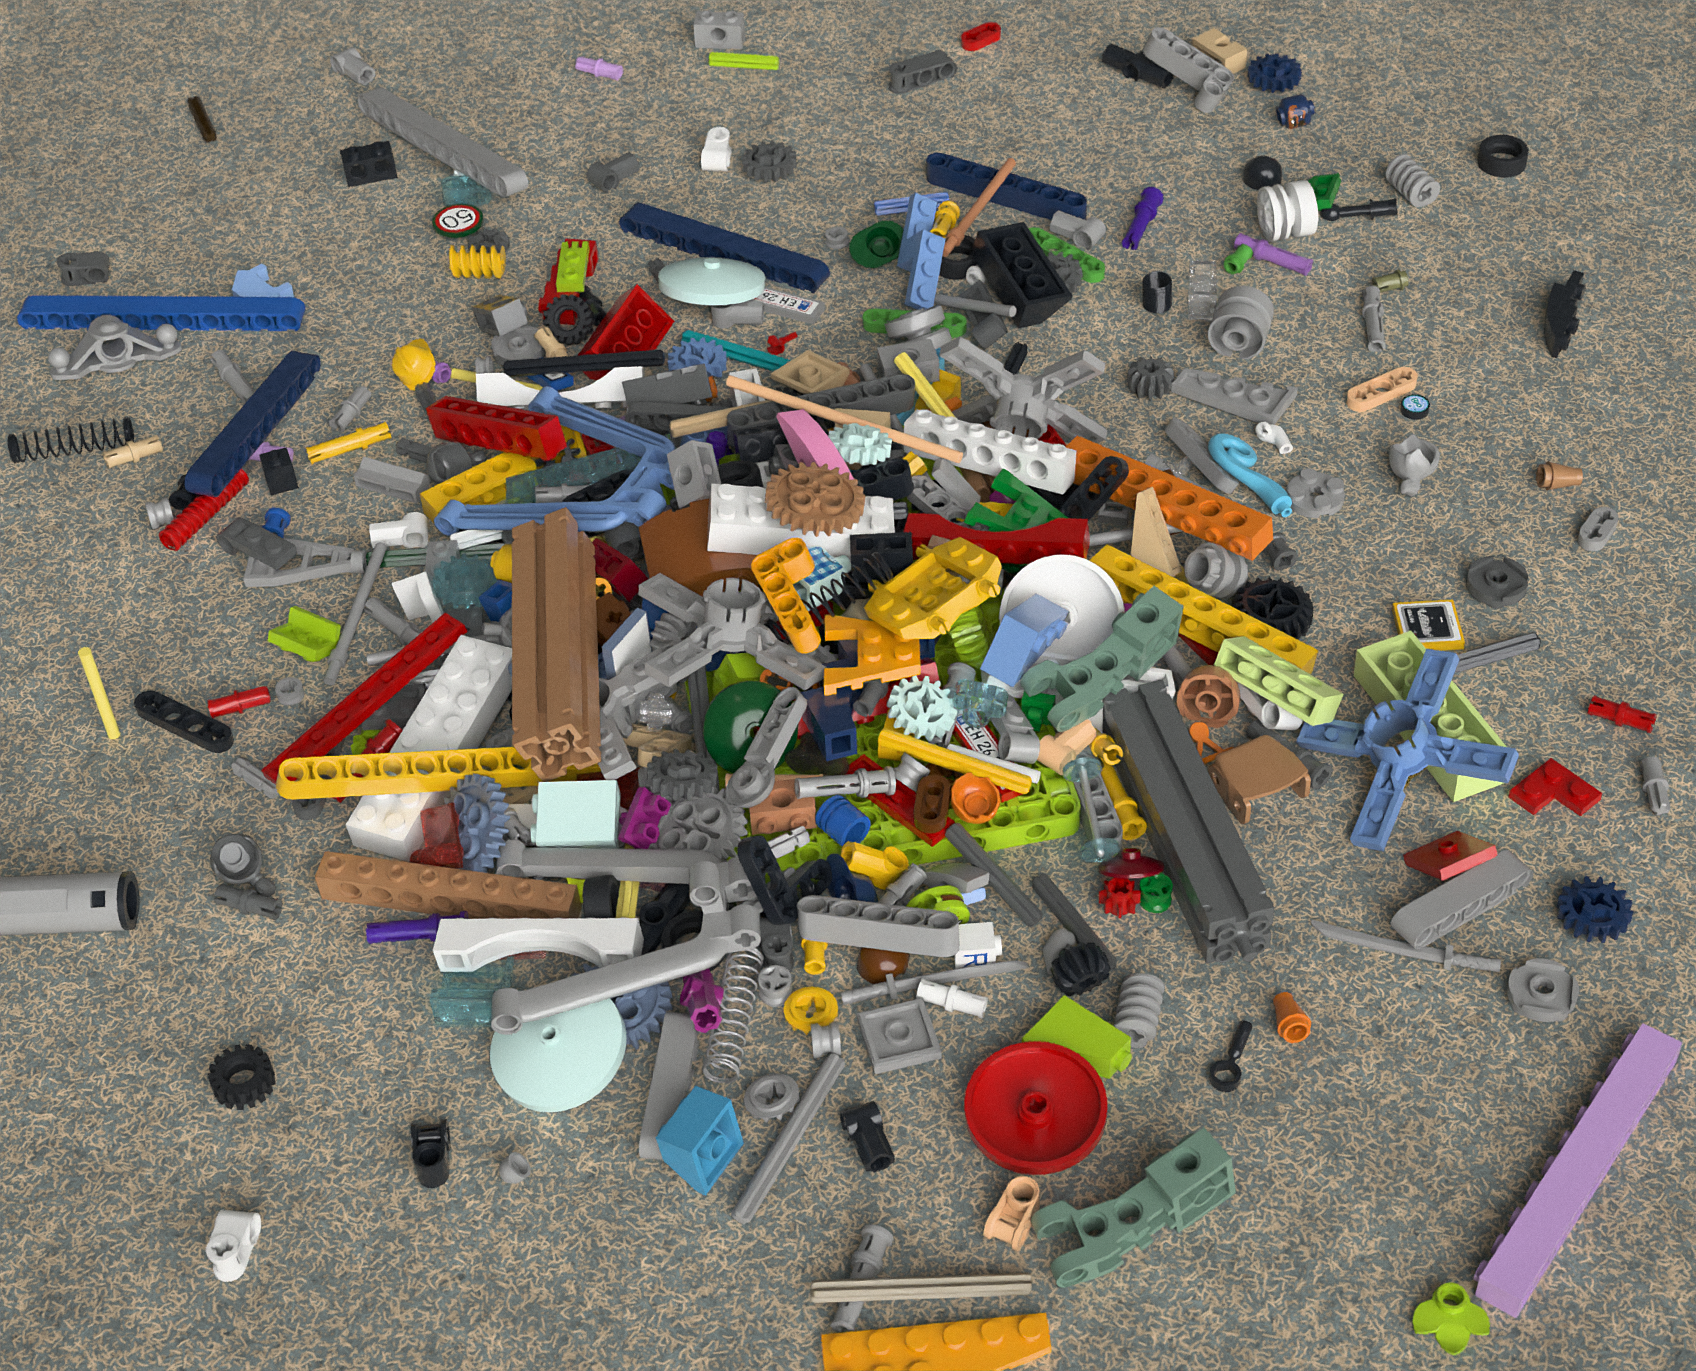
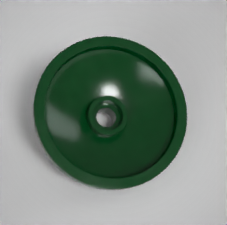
M748 680L737 682L724 688L713 698L703 719V739L710 756L723 769L734 774L746 762L744 757L755 738L750 736V729L754 726H758L760 729L775 698L781 692L779 689L765 682ZM791 702L788 703V705L786 706V708L789 707V706H791L792 703H791ZM798 725L775 769L781 766L792 753L798 737Z

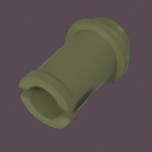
M1399 269L1395 270L1392 274L1372 278V282H1376L1372 283V286L1379 288L1380 293L1398 288L1404 290V287L1409 284L1406 271H1400Z

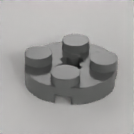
M1494 556L1480 558L1471 564L1466 580V588L1475 599L1487 604L1491 608L1500 609L1504 606L1513 605L1524 598L1528 588V574L1520 563L1504 557L1503 561L1493 560ZM1492 579L1495 580V581H1500V580H1502L1503 583L1493 582Z

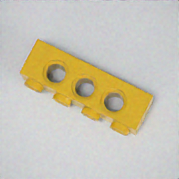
M503 452L421 492L420 498L423 512L434 523V518L450 500H457L465 506L466 504H497L539 483L536 463L530 457Z

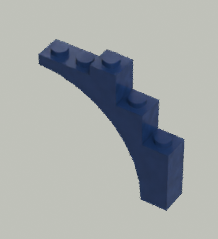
M935 638L919 639L920 659L935 657ZM837 640L838 660L822 664L827 668L858 667V640ZM824 679L820 680V688L801 692L807 700V707L802 715V719L826 761L857 754L856 726L852 719L854 714L853 704L859 698L863 688L852 690L849 685L836 688L837 694L824 695Z

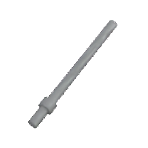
M378 542L374 547L337 646L331 650L327 661L329 667L323 679V682L327 685H335L341 668H344L349 657L347 651L387 549L384 543Z

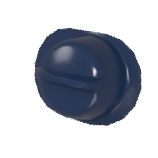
M832 853L827 857L826 861L830 864L832 871V882L828 887L831 897L873 903L878 902L876 890L868 876L851 873L844 859L838 854Z

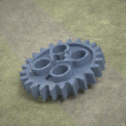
M473 774V776L465 775L464 780H457V787L451 786V797H444L446 807L445 809H439L443 817L442 820L436 822V825L440 827V832L435 835V838L440 839L436 851H442L438 860L439 862H445L444 867L487 873V868H494L493 858L501 857L498 848L499 846H505L506 843L502 836L509 832L504 827V823L510 819V816L504 815V811L508 808L509 803L502 802L506 793L500 791L501 784L495 783L494 778L479 774Z
M587 964L583 965L585 972L599 968L598 966L592 968ZM668 981L620 995L621 997L610 998L623 1018L626 1028V1045L631 1044L637 1050L639 1049L638 1040L641 1038L648 1043L651 1042L650 1031L661 1033L658 1022H664L666 1011L672 1010L670 999L673 997Z

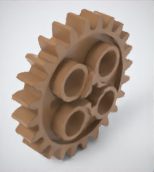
M800 462L799 468L789 464L787 471L780 468L778 469V475H771V481L767 482L765 503H767L766 510L772 511V519L781 518V526L791 524L790 531L793 532L800 528L802 529V535H806L808 531H813L815 537L819 536L820 531H824L829 537L832 530L842 534L843 527L851 530L853 523H859L860 516H863L866 496L863 495V487L857 486V479L849 480V472L839 474V467L829 470L827 463L823 464L820 468L817 467L815 462H812L810 467H806L803 462Z

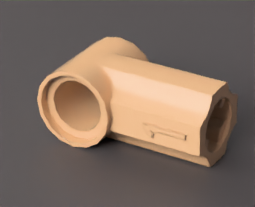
M1087 719L1069 730L1057 733L1054 737L1050 734L1044 736L1039 741L1040 751L1037 761L1060 775L1066 774L1074 765L1077 755L1093 742L1096 737L1097 731L1092 726L1091 721Z

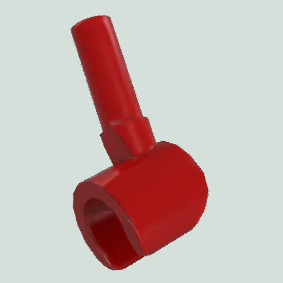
M792 332L780 338H777L775 335L769 336L767 342L771 346L767 347V351L773 355L783 353L785 343L797 338L798 334Z

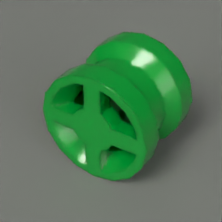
M1163 873L1141 879L1139 884V890L1141 891L1140 906L1151 913H1162L1168 910L1172 903V880Z

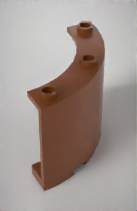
M710 498L689 502L690 507L675 512L669 509L639 526L649 578L661 573L702 597L703 592L707 590L708 586L720 579L724 580L722 591L724 592L726 578L732 577L739 578L738 591H741L742 579L754 583L761 589L751 569V563L758 555L707 551Z

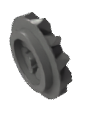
M497 228L493 230L485 229L483 232L476 231L475 235L469 237L468 248L470 250L471 245H474L476 252L479 253L481 245H485L487 253H490L491 246L495 245L497 253H500L503 245L506 252L510 245L509 237L506 236L504 231L499 232Z

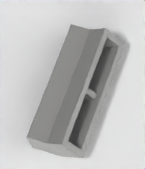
M364 456L359 469L354 474L357 487L416 504L421 500L420 493L427 490L431 482V477L424 473Z

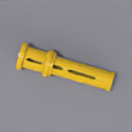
M947 200L939 205L935 213L934 225L930 230L931 233L945 238L948 231L954 228L960 216V208L957 203Z
M1096 759V764L1122 825V839L1133 840L1139 838L1146 832L1147 823L1143 817L1138 815L1136 801L1127 796L1113 765L1107 764L1104 759H1101L1104 764L1102 768L1098 759Z

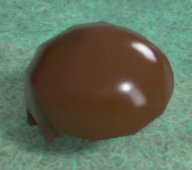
M861 947L858 953L856 969L860 976L871 984L887 982V974L892 973L893 979L899 974H905L909 964L910 953Z

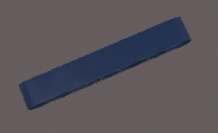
M933 153L926 158L927 181L930 184L975 198H979L999 171L992 167L944 153ZM1009 173L989 200V202L1049 220L1053 219V215L1058 210L1087 220V198L1084 195Z

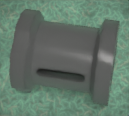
M1281 532L1273 533V540L1263 550L1265 554L1271 557L1272 565L1277 571L1292 567L1298 560L1296 551L1288 547L1286 544L1287 539Z

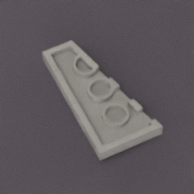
M1187 368L1182 370L1173 381L1171 387L1172 393L1257 423L1265 421L1272 425L1276 424L1297 396V387L1287 386V390L1274 388V383L1262 382L1261 386L1246 383L1245 378L1220 379V374Z

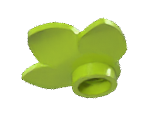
M1448 1282L1435 1289L1431 1300L1422 1302L1417 1306L1413 1316L1412 1327L1416 1334L1435 1333V1338L1443 1350L1451 1355H1457L1466 1348L1470 1333L1481 1336L1489 1335L1490 1321L1483 1308L1470 1302L1469 1295L1461 1285ZM1447 1299L1454 1300L1457 1303V1305L1451 1306L1446 1304L1444 1301Z

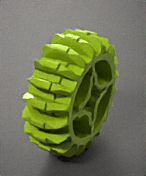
M980 605L962 613L949 631L960 660L972 668L982 666L990 644H992Z

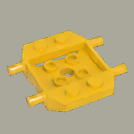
M961 537L938 545L933 549L922 544L916 549V555L920 559L896 575L893 580L891 579L886 584H882L878 580H872L876 590L872 588L870 583L868 584V590L874 594L865 605L864 610L868 618L903 639H934L940 634H947L946 631H950L951 626L962 613L977 607L989 597H996L995 594L999 595L1000 586L997 583L1002 566L996 555ZM949 568L971 580V582L966 583L960 577L949 574L945 569Z

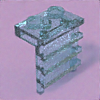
M507 956L505 967H480L473 972H444L441 989L432 988L429 999L436 1027L492 1028V996L499 989L510 988L511 979L513 978L514 956ZM451 978L503 979V982H451Z

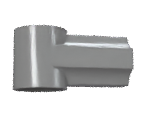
M350 47L330 57V63L335 72L341 73L340 76L346 74L358 84L366 85L372 82V79L376 76L374 68L361 59L360 54L354 47Z
M1059 210L1053 215L1050 223L1051 232L1073 239L1077 247L1082 246L1087 248L1086 250H1090L1106 233L1104 223L1096 217L1084 220Z
M745 301L729 305H711L712 324L721 329L732 327L734 324L763 325L764 302Z

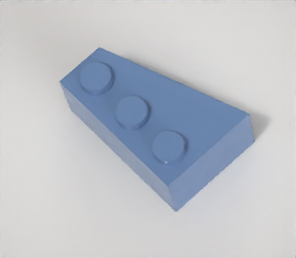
M1036 593L1004 615L980 669L1014 687L1056 638L1060 639L1068 626L1065 619L1069 611Z

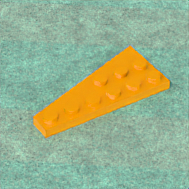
M1046 1313L821 1335L824 1371H1002L1006 1368L1012 1369L1051 1353V1340Z

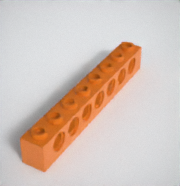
M1078 435L1065 446L1066 448L1077 450L1075 481L1073 482L1076 485L1080 486L1104 458L1109 456L1122 458L1128 464L1129 473L1126 480L1110 496L1109 499L1135 510L1137 493L1153 487L1166 524L1209 543L1219 544L1226 550L1252 561L1273 540L1272 517ZM1118 465L1110 466L1112 470L1110 475H1117V471L1115 469ZM1093 484L1089 491L1100 495L1099 485Z

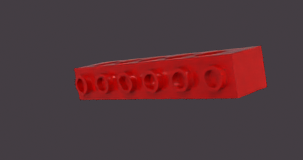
M444 396L426 408L435 438L464 443L468 446L474 445L484 447L485 449L499 450L504 453L520 454L524 457L540 458L544 461L555 458L558 452L567 447L559 418L556 415Z

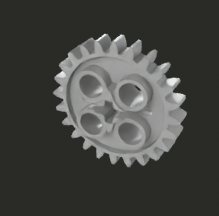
M712 787V793L703 792V798L691 796L690 801L679 797L676 803H671L668 814L661 817L658 824L660 835L656 843L650 844L649 849L703 850L716 855L722 862H727L726 859L728 857L738 856L734 848L738 847L741 841L739 837L748 834L744 828V825L748 823V820L743 815L745 810L732 805L727 800L724 788L718 791L716 787Z

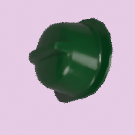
M880 221L858 232L849 243V252L852 259L865 268L873 269L890 263L899 257L904 229L893 221Z

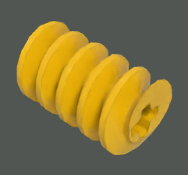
M450 245L449 267L453 276L460 278L463 273L465 278H470L473 274L475 278L480 279L484 274L485 278L490 279L494 273L497 279H501L506 267L504 246L502 245L500 253H497L495 245H492L490 253H487L485 245H481L480 252L477 253L474 245H471L469 252H466L464 245L460 246L459 252H456L454 245Z

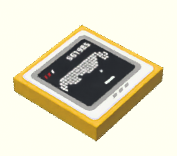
M1453 599L1393 603L1392 613L1398 635L1412 631L1426 649L1439 651L1464 649L1465 640Z

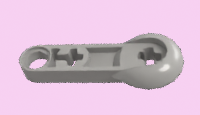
M786 688L775 698L744 757L746 762L728 781L726 798L732 805L739 808L754 807L764 801L773 790L775 784L774 769L807 707V700L797 688ZM796 699L795 702H794L791 706H789V707L786 708V706L788 705V703H790L792 700Z

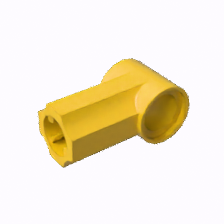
M847 841L843 845L840 855L850 871L868 876L874 886L886 890L890 883L893 884L909 866L906 855L901 850L892 846L886 847L884 851H880L856 842Z

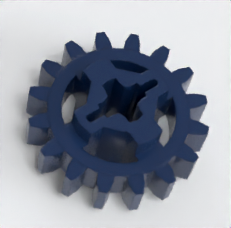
M1267 53L1265 58L1257 56L1256 61L1251 60L1250 66H1248L1249 83H1254V88L1262 87L1261 91L1263 92L1267 89H1270L1271 93H1274L1275 90L1283 93L1285 88L1293 90V85L1298 86L1299 80H1301V64L1296 63L1295 58L1288 59V55L1279 57L1278 53L1271 55Z
M1584 876L1583 883L1573 879L1570 887L1564 886L1562 888V893L1558 897L1556 906L1558 909L1557 918L1564 920V929H1575L1574 937L1577 938L1584 934L1586 935L1587 942H1591L1593 937H1598L1601 943H1605L1608 935L1612 939L1617 940L1620 932H1627L1628 925L1631 923L1633 911L1631 910L1633 902L1632 900L1625 899V890L1616 891L1614 889L1615 882L1605 885L1603 884L1602 877H1598L1596 882H1591L1588 876Z

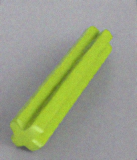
M711 52L709 55V65L778 70L779 57Z

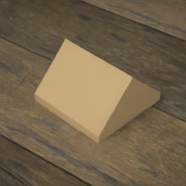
M807 350L772 372L771 378L791 390H797L799 394H808L843 386L849 375V368Z

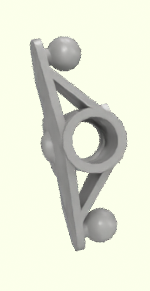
M102 315L91 322L88 332L71 356L68 351L61 347H56L50 351L48 361L53 366L50 370V376L55 380L80 379L89 372L97 370L107 373L122 372L133 367L137 361H161L181 352L182 346L180 342L175 341L177 339V330L170 324H162L156 330V340L129 326L127 323H123L115 316ZM118 338L115 342L111 344H103L105 340H112Z

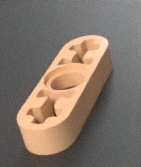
M1399 367L1349 389L1346 405L1349 409L1356 412H1364L1414 390L1418 374L1409 367ZM1377 388H1385V389H1387L1388 391H1387V392H1380V391H1377V390H1375V389H1377Z

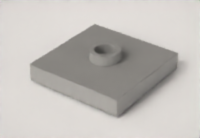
M923 998L857 1013V1022L874 1074L942 1059V1051Z

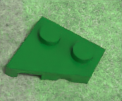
M1340 173L1313 176L1308 182L1313 188L1318 211L1331 208L1341 185Z

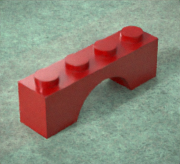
M566 238L565 242H568L569 248H572L573 241H578L579 248H582L583 241H589L586 277L593 276L599 261L596 240ZM561 249L557 253L556 265H552L550 281H546L544 297L539 299L538 309L541 314L548 310L547 304H552L555 297L561 298L563 294L567 296L571 294L579 298V292H557L556 281ZM573 310L564 311L559 318V324L575 325L578 314Z

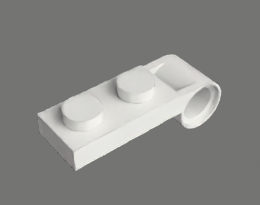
M1237 682L1240 689V697L1247 705L1248 711L1256 716L1267 729L1296 730L1301 726L1302 719Z

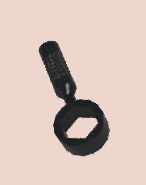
M1240 1021L1228 1050L1229 1060L1217 1061L1210 1068V1083L1220 1092L1234 1091L1240 1085L1242 1072L1235 1061L1241 1058L1253 1028L1252 1024L1248 1021ZM1229 1070L1236 1077L1234 1081L1221 1082L1215 1076L1216 1072Z

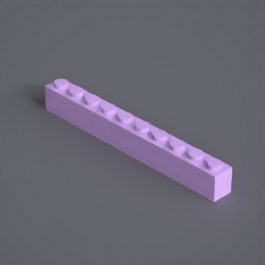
M1643 1023L1635 1035L1632 1033L1627 1035L1621 1047L1622 1056L1620 1059L1613 1057L1606 1070L1605 1076L1608 1078L1604 1083L1598 1081L1589 1099L1592 1103L1589 1107L1583 1105L1574 1120V1125H1576L1574 1131L1570 1132L1567 1130L1562 1136L1558 1145V1150H1560L1558 1156L1554 1157L1551 1155L1548 1158L1541 1172V1175L1544 1176L1540 1183L1534 1181L1525 1196L1527 1204L1523 1209L1517 1207L1508 1223V1227L1511 1229L1507 1235L1500 1233L1491 1249V1253L1494 1254L1489 1262L1483 1260L1480 1263L1473 1280L1478 1282L1475 1293L1476 1297L1517 1318L1677 1062L1682 1042Z

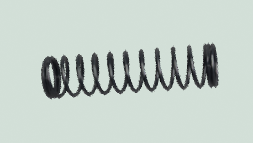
M129 417L123 418V430L126 440L124 445L120 440L115 419L112 420L114 428L113 447L109 442L105 424L102 420V448L97 442L93 423L90 422L92 434L91 450L86 444L82 425L79 424L80 452L74 444L71 427L67 426L70 444L69 453L66 452L63 446L60 430L57 427L59 450L57 455L51 446L48 429H45L47 439L46 457L41 451L37 431L34 430L36 442L35 458L32 457L29 451L26 433L23 432L25 458L28 453L29 457L36 461L39 452L44 459H47L49 451L58 458L61 448L65 455L69 456L72 446L76 453L81 454L83 444L90 453L93 451L94 443L100 451L104 450L105 442H107L111 449L115 448L117 440L121 446H125L126 442L131 441V439L134 442V430L131 419ZM13 433L9 434L7 442L12 462L14 464L20 461L24 463L26 459L22 460L20 457L16 436Z
M877 551L871 553L874 564L866 558L862 559L864 571L858 566L852 565L851 571L854 579L846 572H841L843 585L838 580L832 578L830 582L833 592L826 586L821 585L820 592L823 600L814 592H810L812 606L804 599H801L815 614L821 624H824V620L815 605L812 595L822 603L832 617H835L824 595L823 588L835 599L841 609L845 611L833 581L841 587L854 604L856 601L845 582L844 575L866 597L854 568L876 590V586L870 578L864 561L870 564L884 583L891 581V579L893 580V574L889 566ZM771 619L764 622V625L773 632L778 640L784 643L776 628L792 645L784 629L782 630L776 622Z

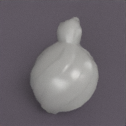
M1411 434L1399 444L1391 445L1389 449L1391 469L1395 475L1403 480L1400 485V492L1410 497L1418 493L1421 487L1420 481L1436 470L1440 459L1439 449L1433 443L1419 439L1415 434Z

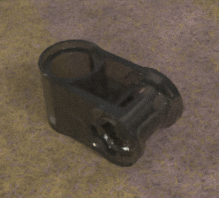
M805 732L800 737V743L797 747L789 750L785 755L788 766L799 774L845 775L850 768L847 757L826 761L810 732Z

